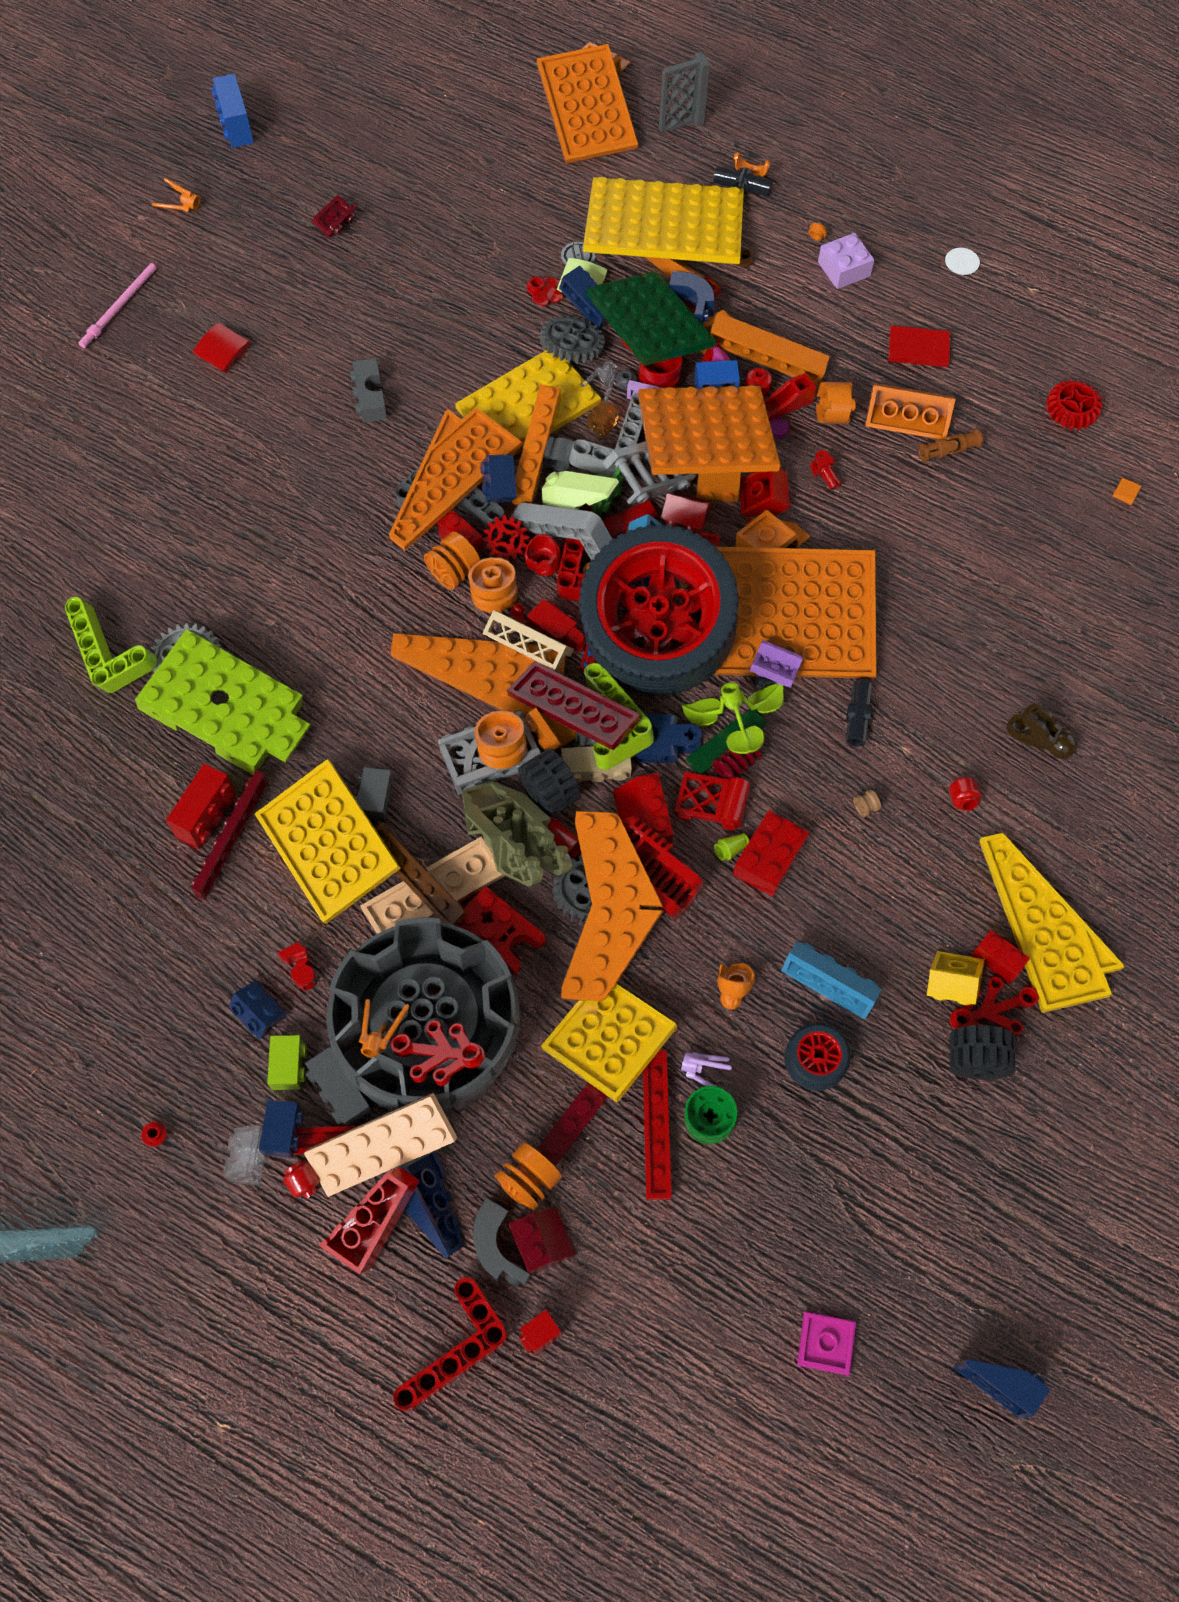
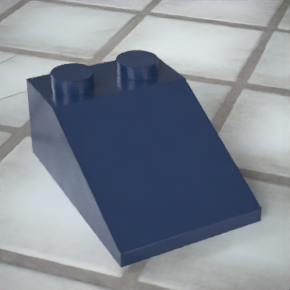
M969 1359L956 1363L953 1367L1019 1419L1034 1416L1050 1390L1044 1384L1045 1380L1032 1371L1029 1373L1023 1370Z

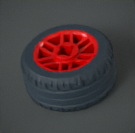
M809 1024L798 1029L790 1038L785 1049L784 1062L788 1074L798 1085L808 1090L823 1091L837 1085L846 1074L851 1060L850 1048L844 1036L835 1028L823 1024Z

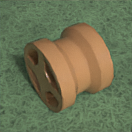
M868 790L863 796L858 795L853 798L857 812L864 818L870 812H877L881 809L880 800L873 790Z

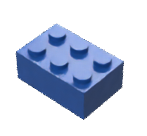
M235 73L212 78L214 87H211L214 99H218L215 100V106L219 114L221 126L226 127L223 129L225 140L230 141L232 148L254 143Z

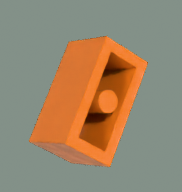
M741 472L698 474L696 498L706 501L737 502Z

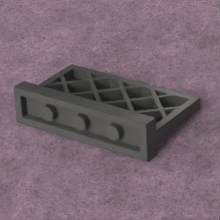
M702 52L695 53L693 60L663 69L659 131L661 133L691 123H695L697 127L704 125L710 64ZM693 67V70L686 75L685 72ZM677 73L671 81L668 80V75ZM681 77H684L685 79H684V80L680 83V85L678 86V85L676 84L677 81H678ZM691 82L692 85L686 91L684 89L685 86ZM674 87L675 90L672 92V94L670 96L667 95L670 89ZM680 92H682L683 95L678 99V101L675 100L677 95ZM690 97L691 100L686 105H683V102ZM671 102L674 103L669 111L666 110ZM679 107L682 108V110L677 115H674V112ZM687 112H689V117L681 119ZM670 117L673 118L670 123L665 124Z

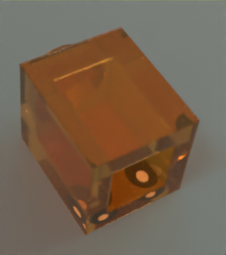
M602 400L588 415L587 428L604 438L618 423L619 410L613 404Z

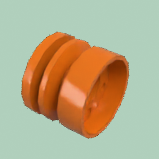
M451 532L441 540L440 546L435 545L432 551H428L424 555L425 564L431 574L439 583L450 590H454L459 583H462L465 580V576H468L470 568L480 561L474 547L457 532Z
M522 1142L512 1154L514 1161L518 1165L514 1167L506 1162L503 1164V1168L509 1176L500 1170L494 1176L501 1184L502 1189L512 1199L534 1211L538 1204L532 1196L541 1201L545 1198L539 1189L540 1185L552 1190L562 1178V1175L541 1153L529 1144Z

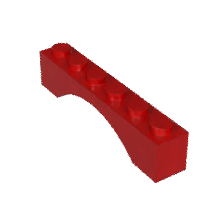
M807 373L788 380L782 387L764 399L769 421L813 403L817 387Z

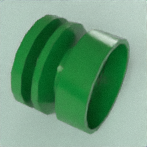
M705 1086L694 1091L687 1100L684 1112L685 1127L689 1134L698 1142L708 1145L718 1144L727 1139L734 1129L737 1118V1106L731 1094L723 1088L716 1086ZM708 1112H713V1117H717L713 1119L712 1123H709L708 1119L703 1117L707 1116Z

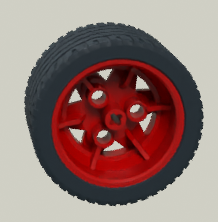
M656 524V526L646 525L643 528L641 526L637 527L636 530L631 529L626 531L625 534L618 535L616 539L613 538L609 541L608 545L601 548V551L594 556L595 559L590 562L589 569L586 570L585 578H583L581 583L582 587L580 588L579 610L586 641L594 660L622 687L625 686L631 691L635 690L637 693H646V695L656 694V696H662V694H666L667 696L672 695V693L679 694L684 690H691L692 687H697L701 682L708 680L709 676L715 674L716 670L722 666L723 661L728 657L735 639L739 604L737 583L734 573L729 568V563L724 559L723 554L718 552V548L713 544L711 545L710 541L706 538L703 539L701 535L694 534L688 529L684 530L682 527H673V525L663 526L662 524ZM651 576L647 588L633 585L637 581ZM674 577L682 580L691 588L684 590L676 589ZM638 596H644L647 598V600L644 603H638L635 601V599ZM677 598H682L686 601L680 606L674 604V600ZM619 604L629 611L620 621H618ZM701 609L702 615L698 626L690 616ZM655 629H661L664 633L660 637H655L652 635V632ZM643 637L645 649L636 646L631 641ZM672 639L683 644L676 649L670 650Z

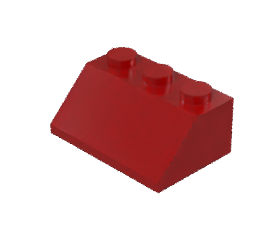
M658 773L635 777L613 790L618 816L621 820L636 815L641 819V823L645 822L648 825L647 829L649 827L654 829L653 834L658 832L661 835L660 839L663 837L667 839L666 845L673 843L674 834Z

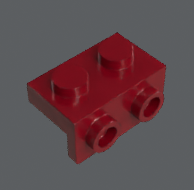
M337 194L313 217L311 222L329 238L333 234L337 235L343 229L345 222L350 223L356 216L354 212L357 206L353 204L350 207Z

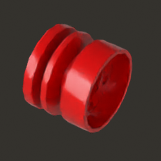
M682 356L643 366L639 361V382L661 388H678L681 379Z

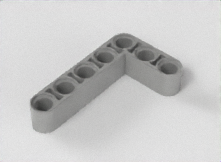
M638 393L633 394L615 450L637 444L643 424ZM579 439L574 441L569 456V461L573 466L609 478L617 470L616 467L606 469L603 461L614 449Z
M519 503L511 517H514V523L522 522L519 527L521 529L526 528L525 532L580 540L591 561L595 559L594 556L601 551V548L608 545L609 541L612 540L602 519L590 511Z

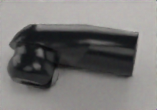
M757 675L753 686L763 690L766 684L774 685L777 682Z

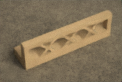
M493 610L482 633L556 671L564 655L570 657L574 650ZM495 621L501 623L503 632L497 635L490 633ZM517 631L520 634L521 642L512 644L509 634ZM535 640L540 650L530 653L527 643ZM550 650L559 652L553 664L547 661L545 652Z

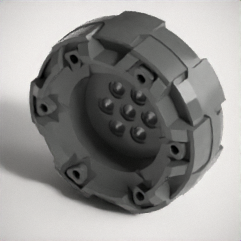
M412 918L395 922L394 927L374 935L355 952L350 950L332 979L329 988L331 997L328 1000L326 1021L328 1037L335 1058L344 1074L355 1087L362 1091L371 1101L388 1110L394 1111L432 1093L436 1096L443 1111L454 1108L457 1111L482 1097L495 1085V1078L504 1071L515 1049L520 1024V1007L516 986L506 963L487 940L484 941L477 935L460 927L441 923L440 918ZM433 987L441 989L437 995H430L428 991ZM408 989L416 991L412 997H405L403 995ZM366 999L370 1000L367 1034L369 1035L370 1032L378 1033L382 1024L385 1023L387 1026L383 1034L384 1037L396 1020L392 1018L393 1013L398 1010L402 1011L403 1007L409 1004V1009L388 1041L386 1049H382L381 1054L373 1058L362 1054L361 1048L363 1044L359 1042L362 1034ZM445 1007L454 1008L453 1013L450 1015L441 1013ZM422 1008L429 1010L428 1015L425 1017L417 1016V1012ZM436 1020L441 1024L443 1034L450 1046L461 1049L458 1041L453 1040L449 1034V1028L453 1024L459 1023L464 1027L469 1042L478 1044L483 1048L485 1059L476 1068H462L450 1076L448 1084L439 1086L433 1079V1073L438 1068H445L456 1060L448 1059L429 1071L423 1082L417 1083L410 1076L411 1068L424 1063L433 1056L410 1054L407 1057H399L391 1048L392 1039L399 1034L406 1035L408 1031L415 1030L418 1034L415 1038L410 1039L412 1043L438 1046L435 1039L430 1037L426 1031L427 1024L430 1021ZM422 1071L417 1072L415 1076L420 1075ZM445 1074L441 1075L438 1079H442ZM463 1081H470L468 1084L464 1086L462 1085ZM391 1086L397 1087L393 1093L388 1092Z

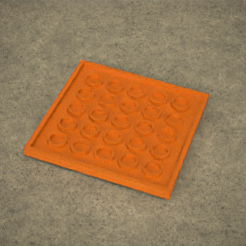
M750 385L740 386L739 388L735 386L702 387V389L694 387L638 389V399L652 475L779 471L780 462L760 386Z

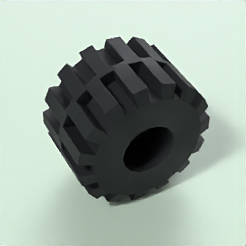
M549 748L521 765L518 769L526 792L532 801L550 817L581 797L578 783L565 761Z
M971 1025L952 1030L950 1033V1071L961 1077L978 1080H994L1013 1075L1015 1073V1034L1007 1029L989 1025Z

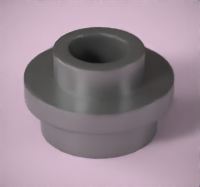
M622 370L616 376L617 384L627 390L629 380L636 381L635 373L630 370Z

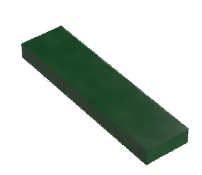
M749 709L741 715L745 729L751 726L763 729L767 724L755 710ZM738 720L733 721L685 759V762L696 774L703 775L712 768V761L718 759L721 754H725V751L729 749L726 743L728 736L735 731H741Z

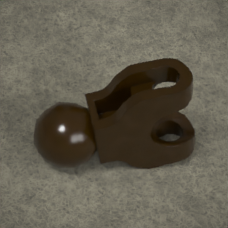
M1039 704L1029 705L1025 708L1023 715H1015L1007 722L1008 733L1021 743L1034 745L1042 750L1049 748L1050 753L1058 759H1067L1076 752V738L1069 732L1061 731L1063 727L1057 724L1054 715ZM1032 711L1037 714L1038 719L1032 717ZM1015 723L1021 725L1024 730H1018L1015 727Z

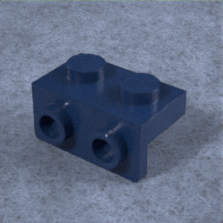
M257 981L236 991L229 1005L232 1013L258 1039L263 1038L267 1029L284 1020L287 1012Z

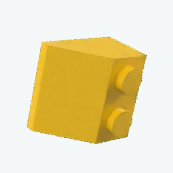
M937 951L930 969L927 996H932L937 1000H953L963 1005H976L985 959Z

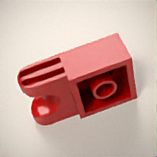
M486 886L464 908L468 914L457 926L477 935L484 941L487 940L501 955L512 975H516L520 971L519 960L511 952L512 947L516 943L526 942L535 948H540L546 943L544 934Z

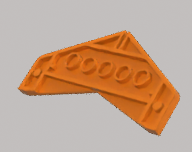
M576 811L575 825L592 906L563 982L561 999L601 1002L608 998L663 913L661 910H641L640 908L663 907L620 817L614 813Z

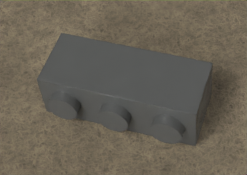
M331 1047L305 1063L309 1069L305 1074L312 1085L318 1083L322 1089L318 1094L325 1105L330 1102L333 1106L334 1111L331 1114L338 1125L343 1122L345 1126H352L372 1112L358 1088L350 1082L342 1071Z

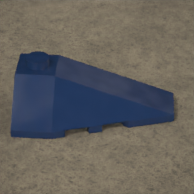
M435 1150L398 1166L420 1180L404 1209L445 1258L463 1248L464 1244L457 1217L452 1214L449 1204L452 1197L450 1192H446L443 1181L446 1178L445 1170Z

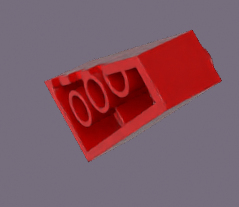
M401 1167L388 1171L319 1246L359 1275L372 1268L420 1180Z

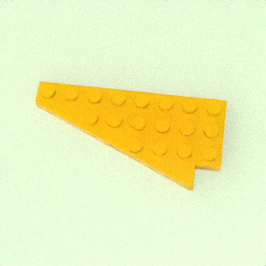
M1003 833L982 837L979 842L1018 949L1030 957L1025 968L1032 987L1038 992V1004L1041 1012L1045 1013L1110 997L1112 993L1104 974L1122 970L1124 968L1123 963Z

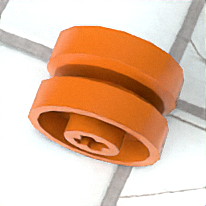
M490 557L476 562L470 568L468 574L472 602L478 609L491 613L493 610L501 612L512 607L517 601L516 572L514 566L509 561Z
M494 711L484 715L477 722L474 729L479 758L485 765L495 769H506L519 764L525 758L527 742L524 724L518 715L508 711Z

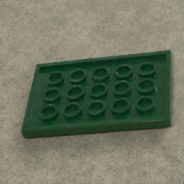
M657 271L587 288L586 295L643 366L715 347L716 340L700 321L695 318V315L677 294L669 288V285Z

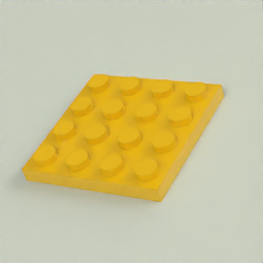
M616 984L608 998L604 1001H578L541 1047L549 1055L618 1103L677 1029V1024Z

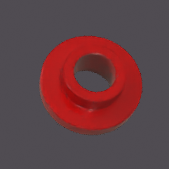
M160 1122L146 1124L141 1132L142 1141L149 1147L161 1145L167 1137V1130ZM157 1130V1135L154 1138H150V1132Z

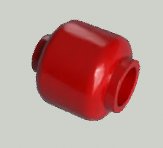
M754 368L747 373L744 386H760L764 398L770 392L771 375L765 369Z
M969 777L955 779L948 789L953 805L963 811L975 809L982 799L977 782Z
M299 1160L284 1171L286 1175L283 1177V1182L293 1197L298 1198L303 1195L307 1199L318 1191L316 1186L320 1183V1179L308 1161L303 1162Z

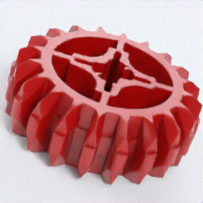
M1069 379L1067 383L1062 380L1060 384H1056L1049 392L1046 401L1047 413L1050 414V419H1055V424H1062V428L1065 426L1069 427L1070 431L1073 428H1076L1077 431L1081 428L1087 429L1089 425L1092 426L1101 414L1102 397L1098 396L1099 391H1093V386H1087L1086 382L1080 383L1079 379L1075 382Z

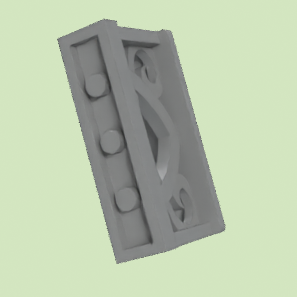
M512 711V713L518 715L523 721L526 741L530 751H527L525 758L519 764L511 768H491L485 765L479 757H474L478 748L475 739V727L473 726L467 727L462 732L456 734H447L438 740L439 750L458 795L462 794L464 789L489 781L496 782L518 774V769L521 765L540 754V750L537 748L534 738L526 725L522 711ZM462 746L463 750L456 751L459 756L465 757V759L453 758L450 755V751ZM472 763H481L485 767L477 770L478 764L472 765ZM454 765H464V775L458 776Z

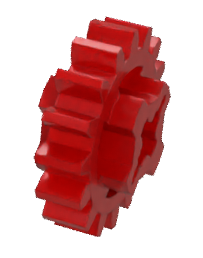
M503 515L502 521L495 517V524L491 522L487 524L490 530L484 529L483 531L487 537L483 538L482 541L488 543L484 549L491 550L490 557L495 554L497 558L504 557V560L507 561L509 557L516 560V553L522 555L521 547L526 548L527 544L523 543L524 540L529 539V536L523 535L527 529L519 527L522 523L521 521L514 523L513 516L510 520H507L506 515ZM504 525H510L516 530H508ZM496 528L497 537L491 541L492 532ZM503 533L505 536L514 535L509 539V544H506V542H496L503 537ZM519 537V544L515 549L513 543ZM495 548H504L507 553L499 552Z

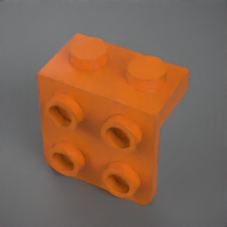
M537 708L528 712L525 717L527 727L531 732L535 733L543 750L549 748L555 752L575 739L577 731L540 713Z

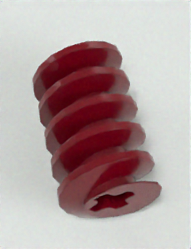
M728 749L725 751V754H721L718 759L712 761V767L720 778L731 779L735 778L733 773L738 776L742 774L740 767L747 771L749 769L747 763L753 766L755 764L754 758L761 760L762 755L760 749L747 754L734 753Z

